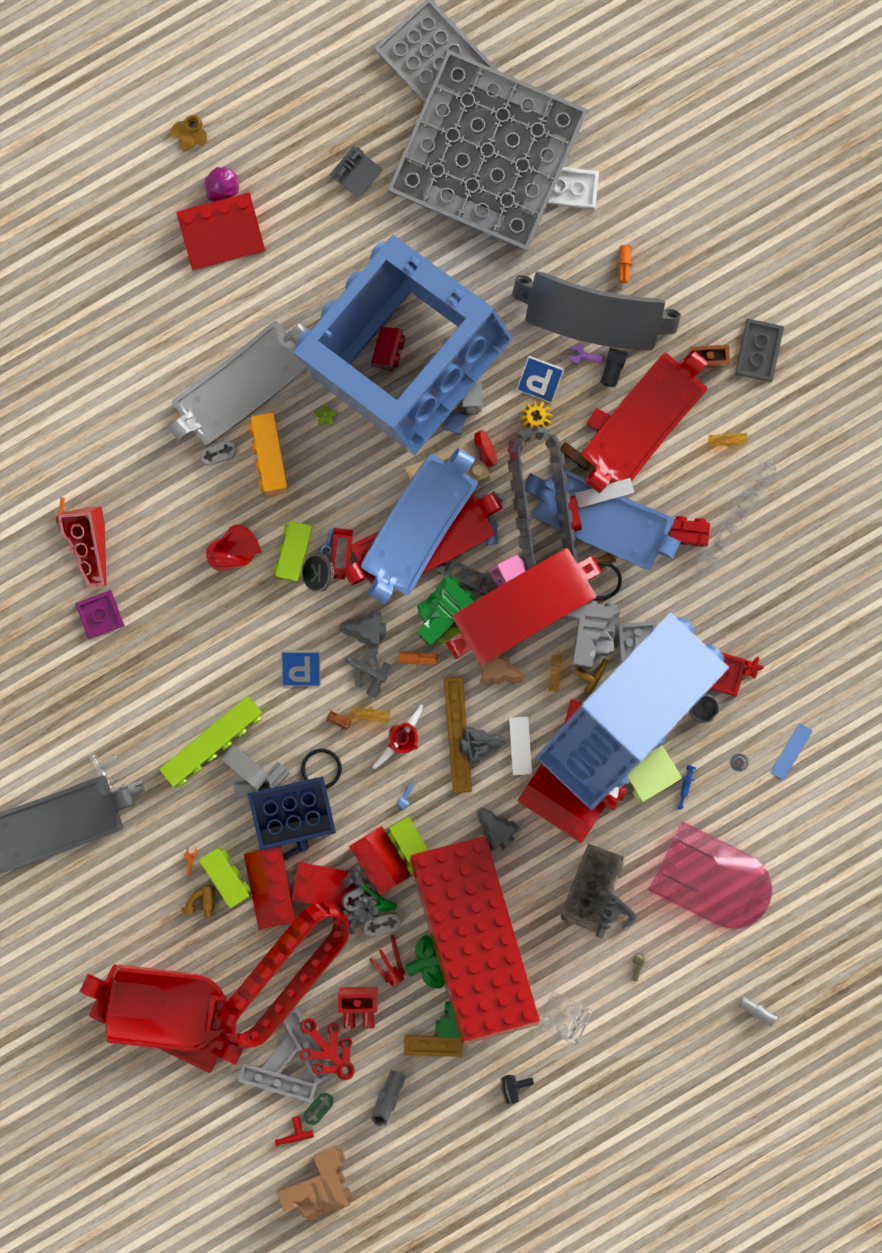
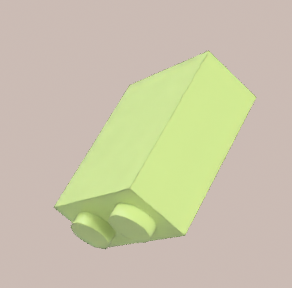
M661 745L650 752L628 774L629 780L626 784L630 783L634 789L631 793L636 801L644 802L682 779V776Z

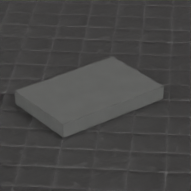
M747 318L735 375L772 382L784 326Z

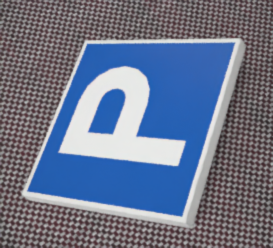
M528 356L517 390L552 403L564 369Z

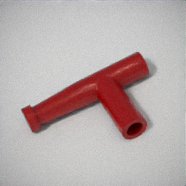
M299 1116L292 1117L295 1134L275 1139L276 1147L314 1138L313 1130L303 1132Z

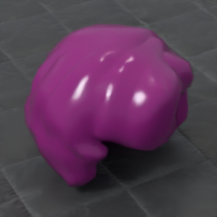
M216 167L204 180L206 197L209 201L214 202L233 197L239 192L238 176L229 168Z

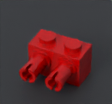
M339 987L337 994L338 1013H343V1028L348 1029L349 1023L350 1029L356 1028L355 1013H363L364 1029H368V1023L369 1029L375 1028L374 1013H377L379 1006L378 987Z

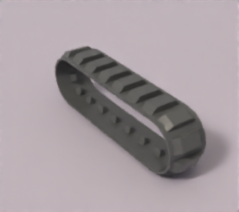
M533 426L532 430L530 428H523L515 433L516 438L509 442L507 450L510 458L507 461L509 472H512V479L510 480L511 491H514L515 494L513 505L518 515L515 518L516 527L520 530V536L518 537L519 548L523 551L521 558L526 566L525 571L535 566L536 557H534L532 544L534 543L533 538H531V521L528 517V500H526L524 487L526 485L525 481H523V463L520 459V452H522L523 442L526 443L531 440L530 435L535 434V439L541 440L543 437L546 441V447L550 450L549 459L552 465V481L555 487V501H557L558 508L557 517L560 523V539H562L563 550L569 549L575 561L578 560L577 548H574L573 541H576L574 529H571V522H573L572 511L568 507V503H570L569 491H566L565 485L568 484L567 475L563 471V465H565L564 453H561V443L557 436L549 434V429Z

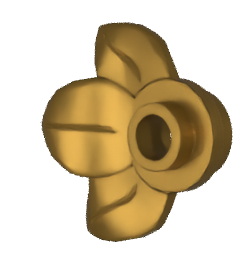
M190 115L184 121L176 122L169 132V136L179 138L180 147L184 152L192 149L196 143L204 146L207 141V133L202 128L201 118L197 115ZM196 122L197 126L191 128L190 123Z

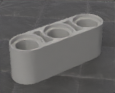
M233 744L220 758L257 790L270 776Z

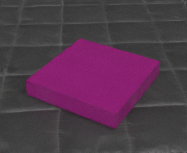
M111 590L75 603L89 640L125 626Z

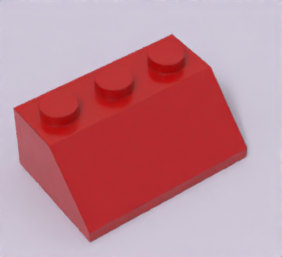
M382 826L349 846L380 896L411 876L405 861L401 859L396 847Z

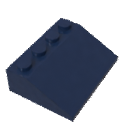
M323 776L247 793L260 850L336 833Z

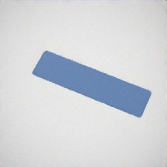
M801 723L797 726L773 767L772 774L782 780L785 779L810 737L811 729Z

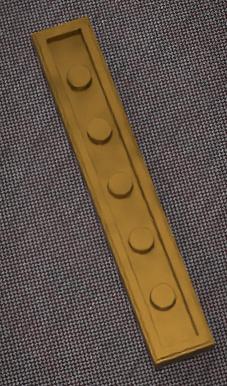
M463 677L444 678L453 793L472 792L470 765L466 754L462 755L459 750V739H463V728L467 727Z

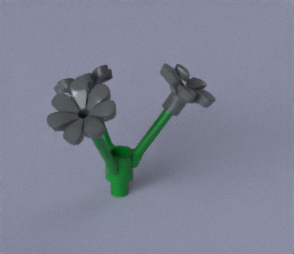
M358 865L352 871H348V877L342 880L343 886L347 888L352 883L358 887L361 886L375 897L377 901H370L368 897H363L362 901L357 900L355 905L359 908L354 910V916L349 914L347 910L343 911L350 924L349 931L351 934L355 933V923L365 922L366 920L371 922L374 920L373 915H377L382 911L396 910L397 908L395 902L385 900L363 883L364 881L359 878L361 868Z

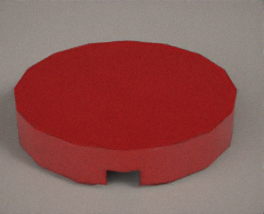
M483 430L474 434L475 445L480 449L479 455L482 461L488 467L497 465V455L489 436Z

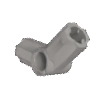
M277 762L267 772L270 776L264 783L268 784L269 788L278 787L290 773ZM235 780V797H248L247 793L259 791V789H255L246 780Z

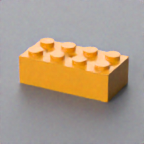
M274 413L251 416L252 422H248L251 436L255 438L251 442L254 455L258 454L255 464L258 474L261 473L262 477L258 479L260 490L265 492L266 496L288 493Z

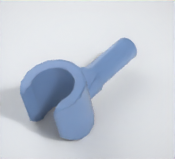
M332 529L329 530L325 545L321 547V554L324 547L330 549L329 555L332 554L331 541L334 532Z
M409 783L405 793L397 802L398 807L402 810L410 804L406 798L414 786L412 783Z

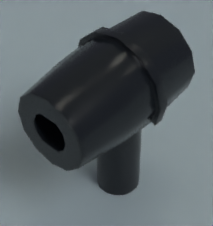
M515 1075L503 1076L501 1078V1090L506 1104L519 1102L518 1089L534 1085L533 1078L516 1081Z

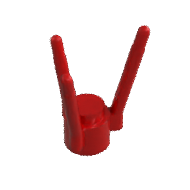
M391 936L398 969L396 966L392 967L382 949L379 950V953L388 968L386 973L373 958L369 960L383 976L386 983L389 982L393 986L405 979L403 976L405 971L402 968L395 938Z

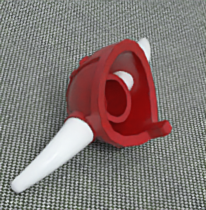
M422 704L419 705L407 722L397 724L389 729V744L381 757L373 765V769L383 764L395 752L405 754L418 749V734L415 725L421 715Z

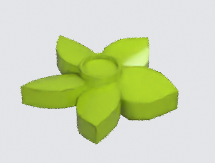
M326 404L323 406L322 411H314L315 415L320 417L318 426L322 425L325 421L328 425H333L332 417L337 414L336 411H329Z

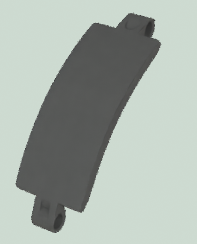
M538 271L535 273L533 282L526 275L516 276L512 292L514 298L528 304L525 317L527 322L562 336L609 347L653 350L657 335L675 334L681 318V314L677 310L667 309L664 311L666 302L661 299L599 291Z
M102 775L35 801L0 812V874L123 830L124 826L118 811L134 805L128 786L111 792L106 776Z

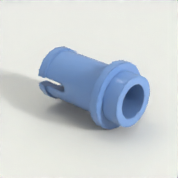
M489 521L495 535L486 540V545L498 544L497 527L499 525L497 521Z

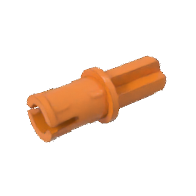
M620 245L619 261L617 262L619 266L618 280L619 283H628L630 266H632V246Z
M418 650L416 652L399 651V663L416 664V666L418 664L436 665L437 654L420 653Z

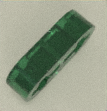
M326 1092L318 1095L304 1112L303 1118L307 1124L315 1125L324 1117L334 1103L332 1095ZM329 1097L330 1099L328 1102L330 1103V1105H324L320 1109L318 1107L322 1102L320 1098ZM315 1109L319 1110L316 1114L317 1120L312 1119L309 1121L307 1113H313Z

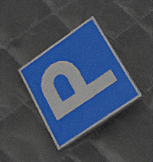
M281 651L282 686H321L320 651Z

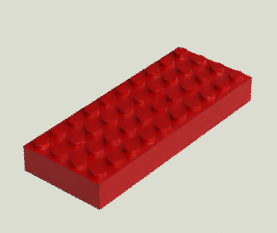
M486 836L412 854L410 857L412 871L462 1045L537 1026L540 1022Z

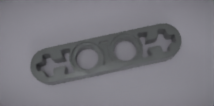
M454 559L450 560L452 564L449 566L448 573L444 571L446 569L444 566L434 568L435 571L445 576L448 575L451 578L454 576L451 573V569L454 566H460L462 574L454 577L460 583L485 595L489 593L488 588L483 586V589L478 588L482 584L483 578L487 579L485 583L488 585L494 583L491 577ZM472 574L479 576L480 581L476 585L471 584L468 580Z

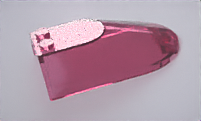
M683 821L680 822L666 856L647 889L718 926L730 929L743 928L759 920L766 912L772 896L770 876L765 867L756 858Z

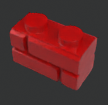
M676 516L669 536L681 541V545L707 547L710 523H706V519L702 518L688 521L687 517Z

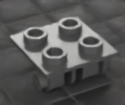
M353 146L330 173V176L356 197L360 198L383 169L364 155L360 148Z

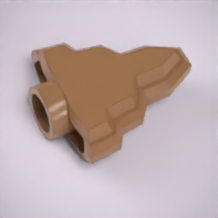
M502 654L483 665L480 664L478 669L482 672L480 683L490 685L491 683L501 684L504 681L520 683L523 682L525 677L520 669L512 666L509 659Z

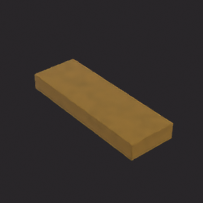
M405 1035L404 1055L462 1057L463 1045L461 1038Z

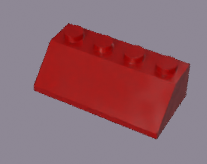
M282 846L244 854L258 930L292 923L296 917Z

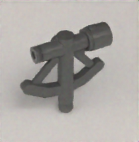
M376 649L365 654L360 661L352 659L350 656L346 657L345 662L356 668L354 673L355 686L360 688L363 683L370 682L371 685L366 694L376 698L381 692L380 685L387 679L386 674L391 665L384 662L380 669L376 657L378 650ZM373 658L376 670L365 665L368 659ZM361 672L372 676V678L361 680Z

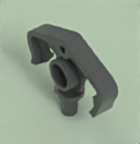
M588 895L583 899V915L589 914V903L591 902L596 903L600 907L598 915L601 922L597 921L599 928L596 937L603 939L605 931L611 928L608 923L614 922L619 914H625L629 917L627 922H623L622 927L625 931L636 921L635 913L615 895Z

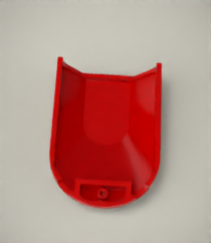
M118 964L111 979L105 1015L106 1041L113 1044L182 1051L204 1048L222 1032L220 1028V1015L227 1002L226 996L213 980L200 974Z

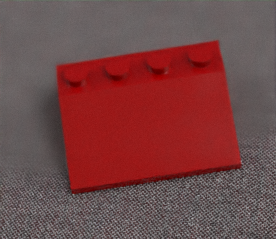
M250 192L176 212L192 271L265 251Z
M542 763L517 800L518 803L580 844L584 841L605 808L604 803L600 802L593 810L589 809L554 774L542 769Z

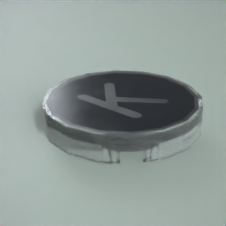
M310 555L303 564L302 580L310 591H326V588L333 582L334 566L332 562H329V558L326 555Z

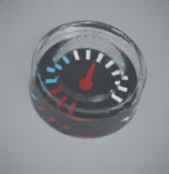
M736 753L730 758L729 764L733 771L743 772L749 766V759L743 753Z

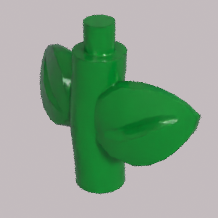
M424 935L415 946V953L418 959L406 963L408 975L410 977L422 972L423 981L428 986L442 988L444 979L433 941L429 936Z

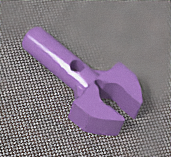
M575 344L569 348V350L577 351L580 354L577 357L567 355L573 364L578 365L579 361L583 359L597 363H603L604 361L603 356L585 352L582 349L583 345Z

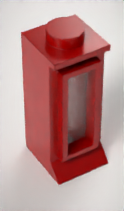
M334 528L330 576H334L333 579L345 580L346 576L342 568L344 569L351 564L353 529Z

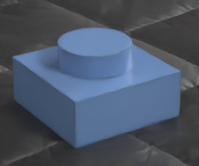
M451 412L445 419L443 430L461 434L466 415Z

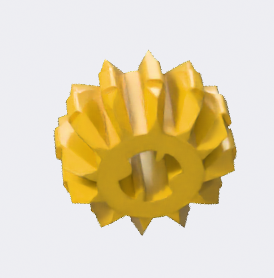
M533 401V407L527 403L526 408L528 410H521V413L526 415L520 417L521 421H526L522 425L523 428L529 425V428L532 430L533 426L546 428L544 424L551 425V421L548 418H552V414L546 413L550 410L549 406L543 409L544 402L537 406V402ZM538 413L541 420L537 419V421H534L531 415Z

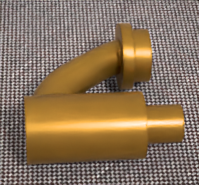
M201 887L191 895L185 908H181V910H183V914H195L196 907H193V905L201 897V910H204V918H212V910H215V887Z

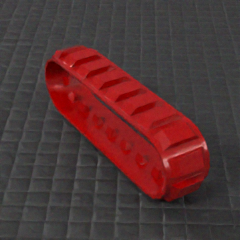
M322 902L306 907L297 916L223 1007L220 1015V1028L223 1035L236 1047L248 1049L262 1045L271 1037L344 948L348 941V927L350 925L346 915L334 905ZM333 917V928L328 937L258 1022L244 1033H235L239 1017L313 927L322 919Z

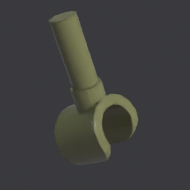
M639 953L635 955L632 961L637 964L633 979L638 982L640 970L645 962V957Z

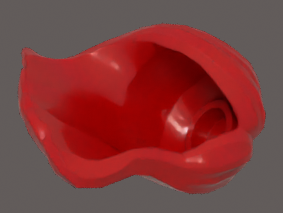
M235 524L229 527L223 537L209 544L206 549V558L208 564L214 570L223 572L248 565L255 554H261L262 551L257 538L251 530L243 525Z

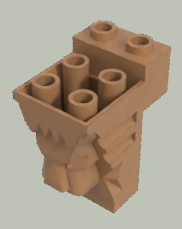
M336 1145L314 1154L313 1158L319 1170L318 1174L278 1190L277 1195L284 1211L297 1207L302 1216L311 1221L320 1214H326L332 1209L337 1211L350 1206V1200H352L351 1192L348 1187L345 1188L343 1185L345 1177L342 1170H337V1168L343 1165L345 1156L342 1149H337Z

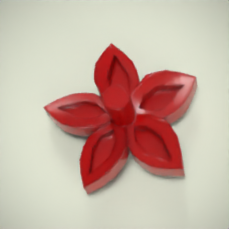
M758 656L753 662L746 660L747 667L743 671L744 675H750L755 679L757 671L764 669L763 666L758 664Z

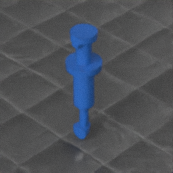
M687 765L686 777L682 776L684 781L680 792L681 801L677 808L679 810L683 809L684 799L688 796L691 781L694 782L695 780L691 778L693 770L696 769L695 766Z

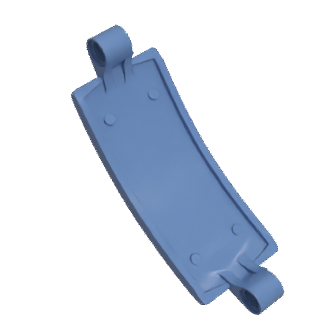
M459 448L453 452L447 462L432 453L426 457L391 510L361 563L362 569L375 576L368 595L383 604L390 598L393 587L405 595H410L442 538L478 485L475 479L465 474L473 464L474 457Z
M563 468L567 475L568 484L565 485L566 491H569V496L592 489L585 482V478ZM530 472L525 481V492L540 499L533 512V517L561 531L557 517L558 508L557 501H555L556 494L552 476L548 482L546 479H541ZM623 496L578 507L582 530L574 532L576 539L644 569H651L658 554L673 559L681 542L668 536L674 523L672 517Z

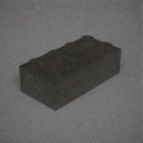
M588 843L563 906L561 920L596 933L598 932L624 865V856ZM591 887H595V888H596L595 891H590L589 889H590Z

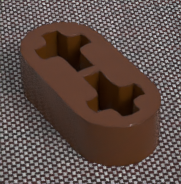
M566 442L561 445V453H564L567 458L583 470H589L592 464L583 458L578 450Z

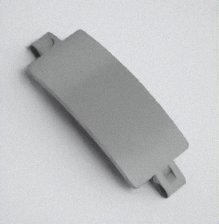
M273 321L220 366L177 396L172 403L182 416L170 426H167L176 439L182 441L195 432L205 445L211 444L264 405L306 370V367L293 353L296 349L298 337L307 330L302 321L287 333L277 321Z

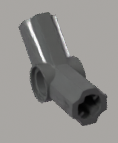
M394 1070L390 1071L384 1088L379 1093L375 1103L376 1107L371 1117L375 1125H387L391 1112L394 1111L399 1099V1092L402 1089L406 1075Z

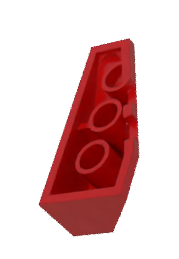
M102 506L81 508L57 514L61 534L64 539L66 538L71 548L69 550L72 555L74 554L79 564L78 568L87 586H106L105 522Z

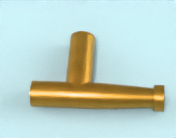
M603 658V662L593 676L578 667L575 675L589 682L584 689L586 693H592L606 666L610 663L607 659Z

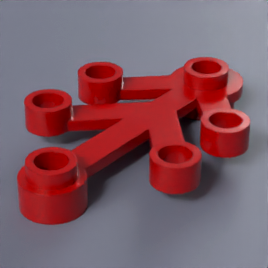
M312 1018L304 1019L300 1023L301 1031L304 1034H309L323 1051L304 1048L299 1053L302 1060L310 1058L328 1059L336 1065L324 1066L322 1063H316L312 1066V1072L315 1075L330 1073L336 1074L341 1080L351 1079L355 1074L354 1065L350 1062V1047L353 1044L351 1038L345 1037L340 1040V1047L343 1048L341 1060L337 1055L339 1024L333 1022L327 1026V1031L330 1033L328 1044L316 1030V1021ZM306 1023L310 1025L309 1030H306L304 1027ZM332 1025L336 1026L335 1032L331 1030ZM344 1040L349 1042L347 1047L343 1044ZM305 1050L309 1053L307 1058L303 1056ZM317 1065H319V1066L321 1067V1071H320V1072H317V1071H316V1066H317ZM343 1067L347 1068L346 1074L342 1072Z

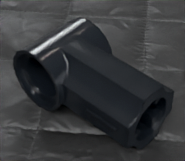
M610 347L605 361L606 366L600 381L601 384L608 387H616L628 353Z

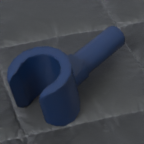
M307 840L298 841V848L285 854L284 858L288 859L296 853L308 850Z

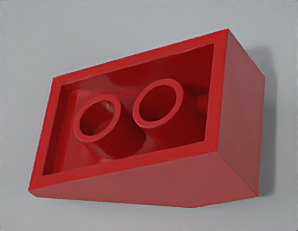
M299 862L292 900L310 904L324 902L332 904L338 909H344L341 905V898L344 894L354 889V883L350 884L347 888L343 886V878L348 877V871ZM348 898L347 905H351L352 898Z

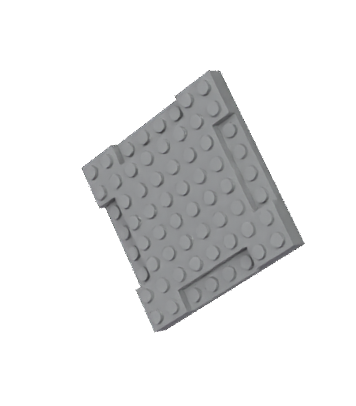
M448 50L389 185L388 192L528 251L562 169L588 113V109Z

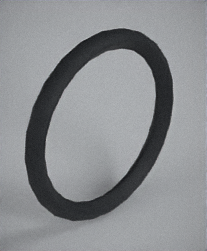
M597 562L598 566L612 568L618 576V585L611 594L596 596L595 598L596 600H607L615 596L620 590L622 575L613 564Z
M315 749L309 752L303 759L301 765L302 776L304 780H309L305 772V766L312 755L320 752L330 754L337 762L338 772L335 779L325 785L326 788H329L341 776V761L331 750Z

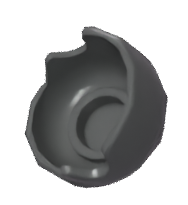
M704 694L690 708L689 715L694 721L699 723L710 722L719 713V703L713 696Z

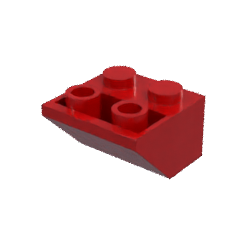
M380 328L371 361L372 367L391 372L394 371V367L398 368L401 358L399 349L403 350L406 335H403V329Z

